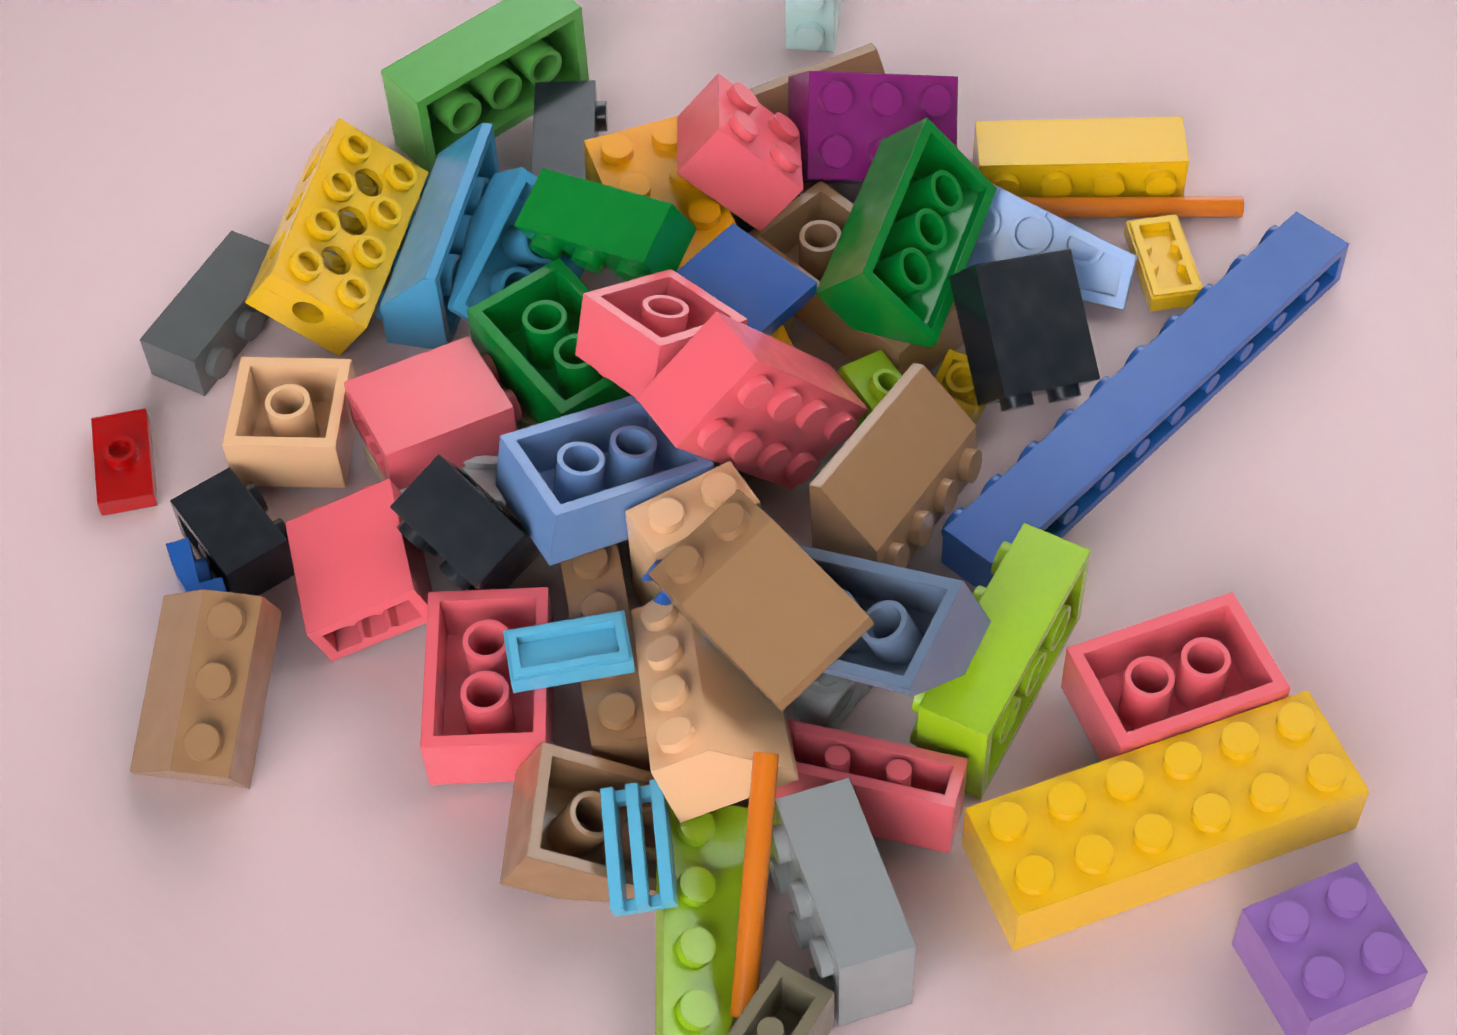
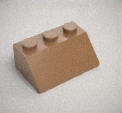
M206 589L164 595L130 773L250 789L282 615L280 609L263 596Z

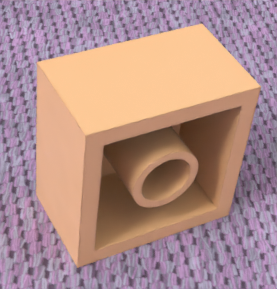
M241 357L222 447L229 467L244 485L253 482L256 486L346 488L356 434V427L351 419L344 387L345 381L356 378L351 359Z

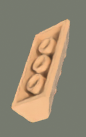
M651 600L646 605L631 610L650 770L679 822L682 823L749 798L753 751L779 754L776 788L799 780L785 709L783 711L779 710L714 645L709 644L704 638L705 636L680 613L673 603L665 606Z

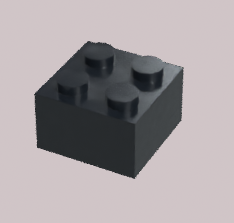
M440 454L435 457L390 506L403 519L396 528L421 551L426 549L435 557L440 554L445 561L439 566V569L462 590L508 589L541 553L517 519L469 474Z

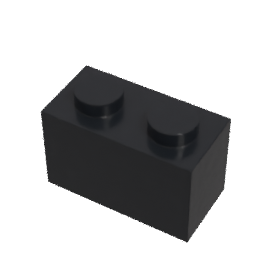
M230 467L170 500L182 535L185 538H189L191 547L200 559L207 557L212 575L215 578H223L227 592L259 596L295 575L285 522L281 518L272 521L266 514L268 506L253 482L244 485Z

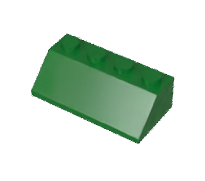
M928 118L881 140L815 295L853 330L926 348L935 346L954 300L949 276L966 269L997 188Z

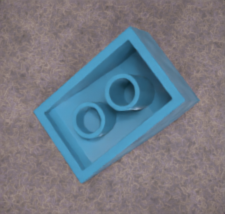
M523 167L494 173L471 219L447 307L448 310L468 322L467 309L552 262V260L542 257L529 248L531 240L514 226L538 178ZM561 255L560 259L580 279L584 269L576 265L571 258Z

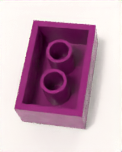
M806 71L788 77V118L793 121L800 133L804 183H818L821 180L824 183L863 184L881 140L925 118H928L957 147L958 76Z

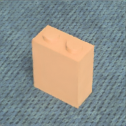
M730 461L625 511L634 593L642 605H646L655 599L661 591L654 581L641 580L655 561L664 559L738 489L760 508L759 499Z

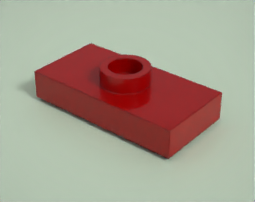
M146 408L91 418L97 505L101 515L158 506L151 423Z

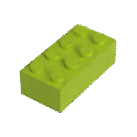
M1026 523L1022 525L1013 543L1004 541L999 547L991 567V574L994 576L987 588L978 585L973 592L974 597L991 620V623L965 675L914 696L912 711L918 713V718L910 735V743L918 748L967 758L968 767L965 793L980 800L1078 623L1082 610L1091 550Z

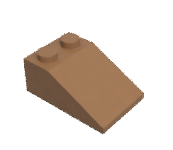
M739 489L648 573L680 613L781 711L875 624L870 616L770 516Z
M542 741L515 772L500 884L557 899L609 902L600 789L613 787L615 791L624 790L625 784L636 782L640 787L650 785V780L654 779L652 773ZM652 802L642 803L649 890L650 895H656V843ZM627 806L619 807L626 889L627 899L635 898L628 816Z

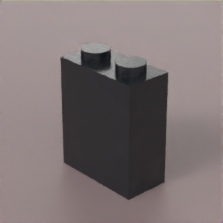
M1071 249L975 264L949 276L978 406L1000 403L1001 412H1007L1034 405L1033 396L1047 394L1049 403L1060 402L1082 396L1080 386L1100 379Z

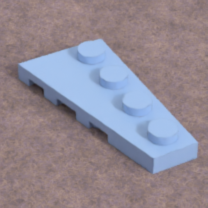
M994 185L997 188L966 268L980 263L1071 249L1082 300L1125 309L1137 255Z

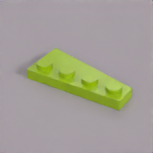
M669 805L679 907L656 910L655 1035H727L731 1030L733 1016H730L748 807L728 805L680 823ZM774 811L773 825H776V811ZM656 854V894H660Z

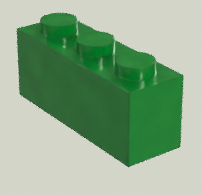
M542 168L514 224L531 240L529 248L540 256L552 261L560 258L561 255L569 257L576 265L587 271L601 274L603 268L614 271L624 281H630L669 269L676 272L697 230L672 203Z

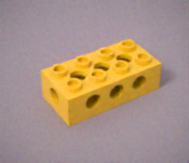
M338 118L312 149L245 303L340 356L368 327L429 172L341 118ZM343 212H349L355 215L356 217L348 216ZM328 251H333L338 255L331 254Z

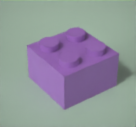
M1358 862L1243 908L1232 941V946L1286 1035H1345L1411 1007L1428 973Z

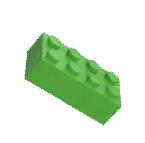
M502 0L382 69L381 74L395 144L421 168L428 171V174H431L438 153L481 123L493 124L494 137H497L534 115L535 82L589 81L582 7L574 0Z

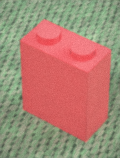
M469 336L344 382L354 426L385 480L390 478L399 490L408 488L438 454L460 468L466 466L464 464L465 461L476 456H494L498 454L500 435L517 431L516 422L522 420L521 408L515 394L511 389L503 391L499 385V375L491 356L488 353L480 355Z
M390 478L377 484L368 485L356 493L328 505L316 507L302 516L285 522L306 635L332 662L427 623L428 592L433 591L424 551L418 549L396 528L403 519L390 506L402 493Z

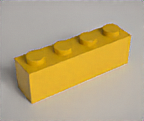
M1182 116L975 121L973 165L992 184L1018 197H1158L1184 195L1189 155Z

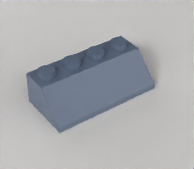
M799 545L875 623L823 673L911 696H916L965 675L991 620L964 581Z

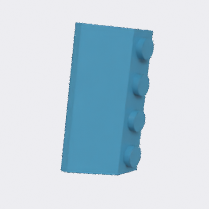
M481 123L438 153L432 172L428 174L420 193V203L417 211H413L407 226L404 245L402 249H398L391 266V279L388 287L382 289L376 304V317L378 320L383 321L387 343L434 349L453 341L461 317L448 310L447 307L468 229L494 173L500 172L493 124Z

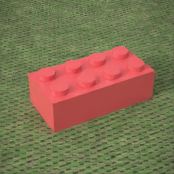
M717 311L636 398L676 448L720 464L730 461L736 470L792 490L814 475L819 466L818 462L836 444L845 441L853 434L858 420L869 410L829 363Z

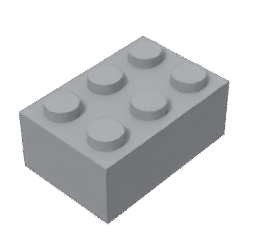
M845 778L775 799L776 825H773L771 842L774 857H770L769 865L771 876L779 895L789 892L794 911L789 912L788 915L795 942L799 950L810 949L815 967L809 969L810 979L834 991V1016L838 1027L912 1004L916 943L850 779Z

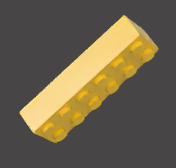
M1309 690L967 807L965 808L962 847L1012 951L1356 829L1370 791Z

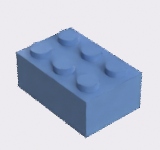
M632 395L500 435L496 487L550 566L628 540L626 510L714 469V464L709 459L676 448L640 402Z

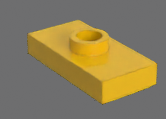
M1177 214L1125 221L1124 236L1130 253L1138 256L1135 269L1150 312L1192 306L1203 286Z

